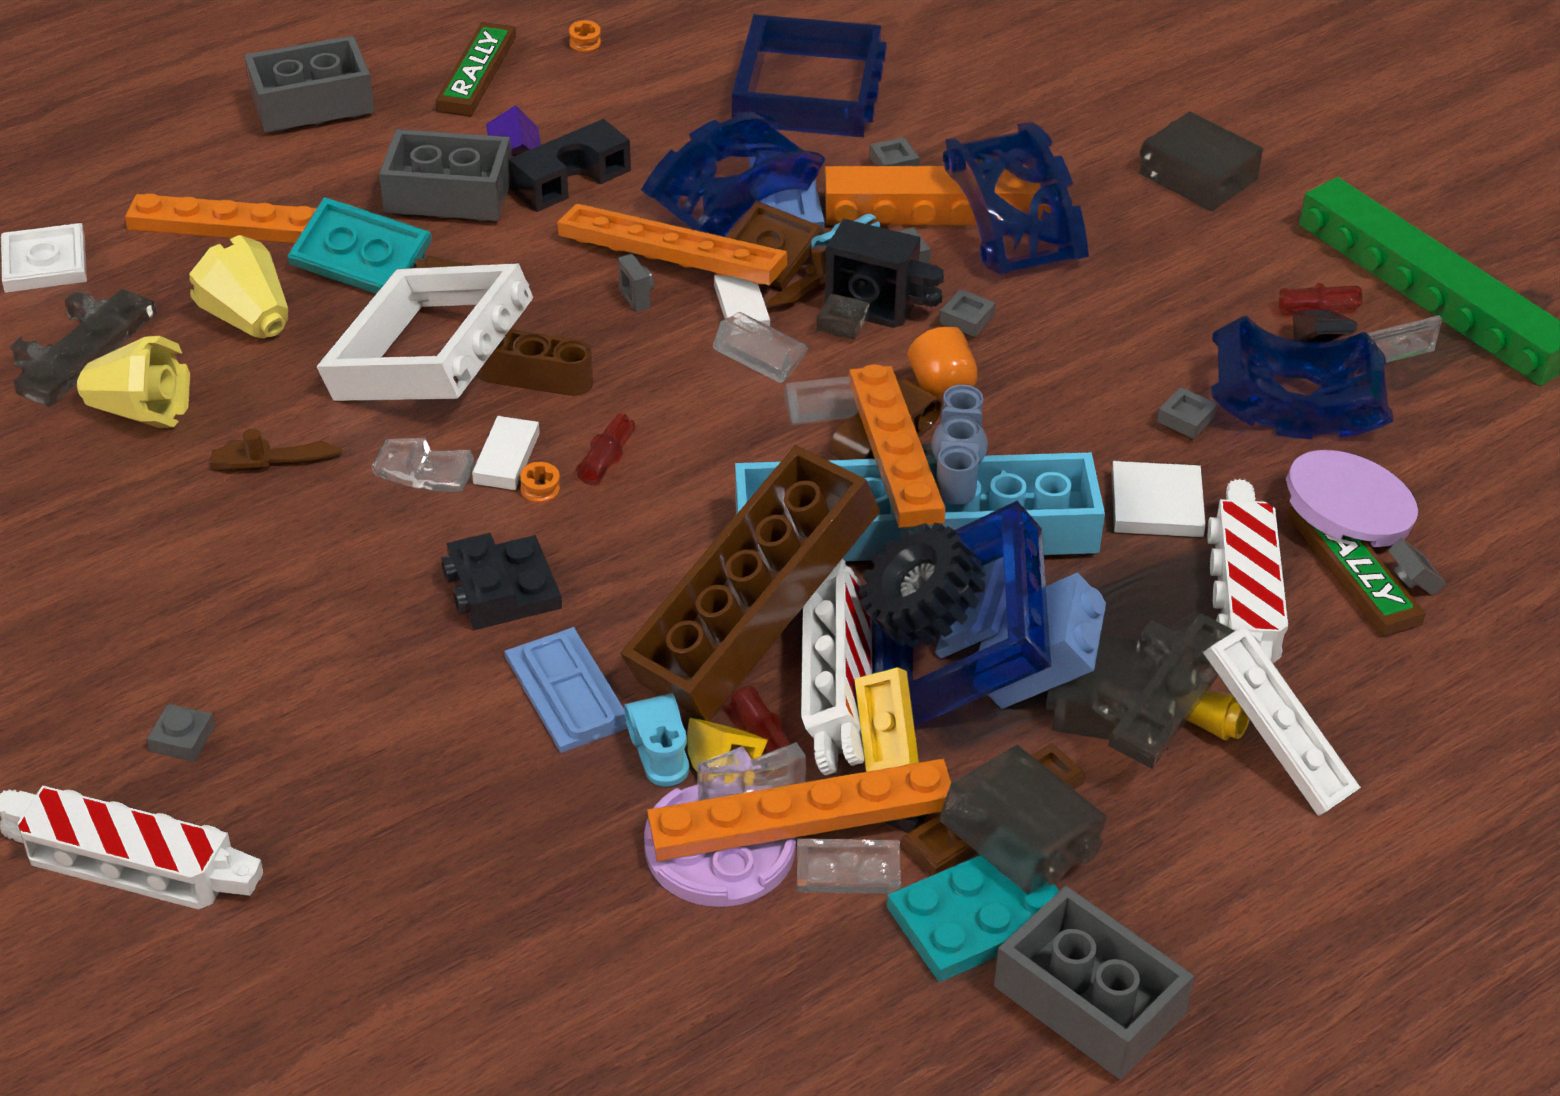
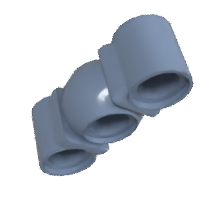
M955 385L945 391L941 423L938 424L931 440L932 451L937 461V488L942 501L953 505L968 503L975 497L978 466L981 464L988 449L987 436L984 428L981 426L983 394L977 388L969 385Z

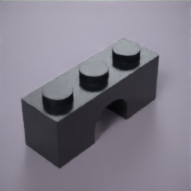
M601 119L509 158L511 191L536 212L569 199L567 178L569 176L585 175L593 178L599 184H603L630 172V139L605 119Z

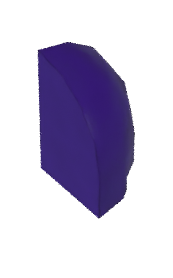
M516 105L486 124L488 136L510 137L511 155L513 157L541 145L538 127Z

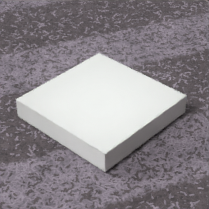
M82 223L1 234L2 284L5 293L87 282L85 234Z
M1113 461L1111 474L1114 532L1204 537L1205 514L1201 466Z

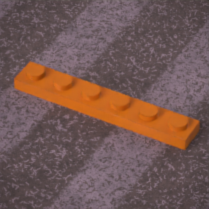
M136 194L125 215L127 230L234 238L241 235L253 240L296 243L317 208L272 205L270 203L234 202L232 200H207L194 197L158 196L156 194Z
M577 203L557 222L558 236L575 239L580 243L609 247L614 251H626L643 255L648 259H660L677 263L682 267H694L714 272L717 275H729L750 280L755 284L770 285L788 265L787 251Z
M872 364L863 368L849 369V385L898 527H913L925 523L933 525L934 522L945 524L944 503L892 366Z
M943 758L647 809L656 861H663L954 810L956 807V795Z

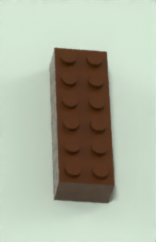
M794 445L620 652L638 683L660 696L672 693L680 708L701 720L710 721L880 513L867 479Z

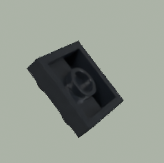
M490 532L446 543L448 555L441 557L443 574L447 584L455 582L456 587H453L452 591L456 609L459 615L467 614L473 631L562 609L561 593L536 535L495 544Z

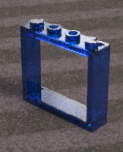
M753 14L732 91V126L864 138L866 124L874 122L875 102H878L879 82L882 81L883 62L886 61L887 45L886 42L881 41L882 25ZM765 53L866 61L858 101L757 93L756 88Z
M1018 500L954 530L983 562L981 563L982 566L1004 557L1008 639L914 680L913 648H910L906 643L904 646L897 644L875 622L873 623L875 635L873 667L875 673L894 668L907 671L914 727L1051 667L1042 528Z

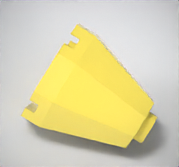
M241 235L230 239L234 244L224 249L221 244L209 248L189 274L190 282L194 286V290L190 289L191 298L200 308L254 337L265 339L279 334L288 321V306L270 252L261 242Z
M149 336L87 363L78 377L77 390L87 406L156 428H174L179 422L173 419L175 415H184L188 409L190 372L187 364H179L175 354H182L178 343L162 336Z

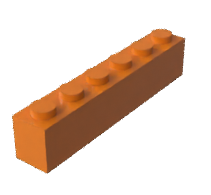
M825 166L824 204L826 225H836L842 222L843 219L854 221L865 214H872L876 217L875 220L867 223L868 225L879 221L880 225H1058L1061 189L1057 166Z

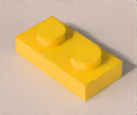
M894 668L855 678L866 772L919 763L907 671Z

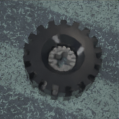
M934 522L932 528L927 523L918 525L916 533H913L910 529L902 532V540L895 543L892 539L885 545L888 551L883 556L877 553L872 560L875 565L874 569H866L863 579L868 584L860 586L859 594L864 598L860 600L862 608L892 640L901 646H904L906 643L910 648L919 647L921 640L926 645H930L936 642L937 634L941 633L944 637L948 636L953 632L950 626L956 621L962 625L968 619V616L965 614L968 607L975 609L980 600L975 596V593L984 592L986 583L981 578L986 576V571L981 565L983 562L951 527L947 526L945 528L942 523Z

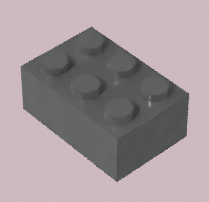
M354 35L244 54L250 93L264 132L285 131L291 127L307 124L318 125L329 120L345 117L356 118L362 114L374 112L370 73Z
M396 129L379 173L384 212L398 213L406 216L426 215L440 218L453 217L476 219L478 221H499L510 187L509 158H512L510 137Z
M1065 886L998 948L994 987L1118 1079L1122 1080L1186 1015L1195 976L1068 886Z

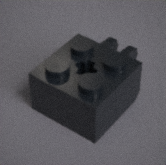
M843 219L826 246L824 311L890 328L903 326L915 304L932 308L942 303V289L940 290L938 285L944 283L943 269L937 267V265L932 266V264L919 261L921 237Z

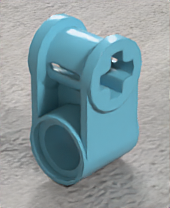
M670 693L625 704L624 711L629 735L634 747L638 750L649 781L663 787L675 786L683 782L689 774V762L684 750L687 738L674 695Z

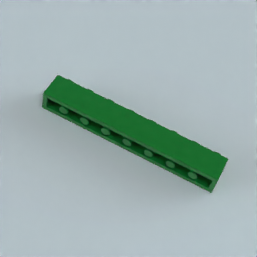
M1339 177L1305 193L1299 221L1300 226L1537 385L1542 386L1560 375V320Z

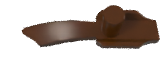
M816 246L811 249L814 263L806 267L807 277L789 285L773 296L766 303L767 308L793 303L814 287L825 283L826 246Z
M249 429L243 433L244 440H232L223 447L212 450L211 468L212 470L260 469L270 467V462L309 461L342 453V448L324 441H318L305 445L270 449L269 442L261 438L259 430Z

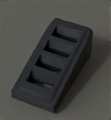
M1329 309L1299 310L1293 313V336L1296 344L1333 343L1357 331L1356 321Z

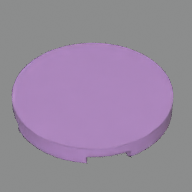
M1334 450L1307 452L1293 462L1285 479L1291 494L1290 503L1298 514L1318 530L1338 540H1341L1343 535L1370 541L1372 547L1394 545L1401 538L1405 539L1409 535L1418 516L1415 498L1401 480L1380 465L1354 454Z
M739 778L694 785L683 790L675 788L665 795L654 808L766 788ZM648 820L644 832L646 861L657 881L677 897L704 906H735L751 902L766 895L776 888L787 876L796 853V837L656 861Z

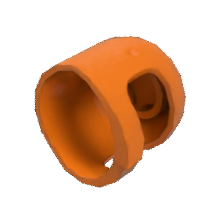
M938 327L929 330L917 337L908 349V361L919 387L940 398L942 403L944 393L948 388L955 385L975 386L978 379L976 361L970 351L964 333L958 327Z

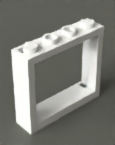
M519 263L397 269L317 365V369L333 401L458 399L532 301L533 295L529 284L524 277ZM476 305L437 356L381 358L421 307ZM453 376H457V383H455Z

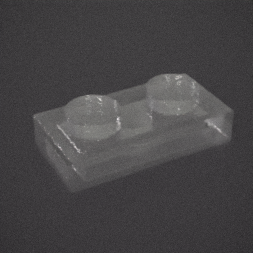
M797 839V892L892 893L900 889V840Z

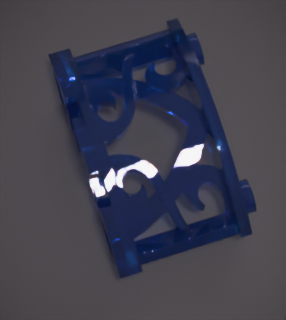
M757 112L734 113L732 119L721 123L714 119L689 134L691 140L678 152L671 149L657 164L641 188V191L649 197L656 199L693 230L725 237L732 226L752 207L755 201H761L772 194L785 190H808L818 176L825 157L820 153L804 151L775 129L778 122L769 115ZM730 156L756 157L753 166L742 174L714 178L717 171L716 162ZM680 196L688 197L685 207L678 202ZM701 196H703L704 213L698 218L693 214V211Z
M1032 121L1017 124L1018 132L965 143H960L955 138L946 139V150L943 152V165L946 172L961 187L974 213L982 240L980 243L982 262L988 269L999 275L1072 258L1077 260L1089 257L1082 210L1080 205L1072 206L1073 202L1067 187L1073 185L1069 170L1062 155L1053 156L1049 148L1052 145L1050 136ZM1006 169L1014 176L1028 182L1040 183L1042 187L1033 196L1028 214L1018 210L994 192L998 179ZM1040 204L1049 205L1051 213L1043 209L1041 219H1038V206ZM1023 233L1029 235V253L1007 258L1003 236L1009 235L1012 237L1014 251L1019 246ZM1038 239L1058 244V248L1036 252Z
M1242 316L1212 333V341L1218 346L1219 382L1211 386L1212 398L1230 414L1251 426L1257 422L1275 428L1277 435L1313 439V434L1338 433L1339 438L1354 436L1394 422L1393 411L1388 406L1384 369L1386 356L1366 332L1330 342H1298L1276 336L1258 326L1248 316ZM1278 377L1308 379L1323 388L1310 395H1303L1287 391L1272 379Z

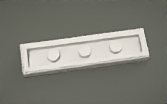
M1246 625L1203 652L1318 816L1361 788Z

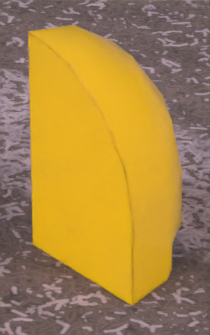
M689 718L687 732L688 755L693 768L700 775L713 781L733 780L737 778L736 773L742 771L751 761L757 762L761 758L768 741L767 739L726 725Z

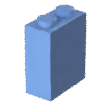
M1077 572L1008 603L998 634L981 641L972 680L1003 709L1094 671L1106 607L1103 596L1096 588L1091 587Z

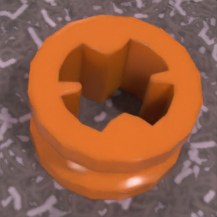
M581 20L571 24L569 27L570 47L580 52H589L599 48L601 45L599 25L589 20Z
M542 461L533 462L526 465L520 473V490L525 499L540 503L552 500L558 495L560 475L554 465ZM543 480L545 484L537 485L535 481Z

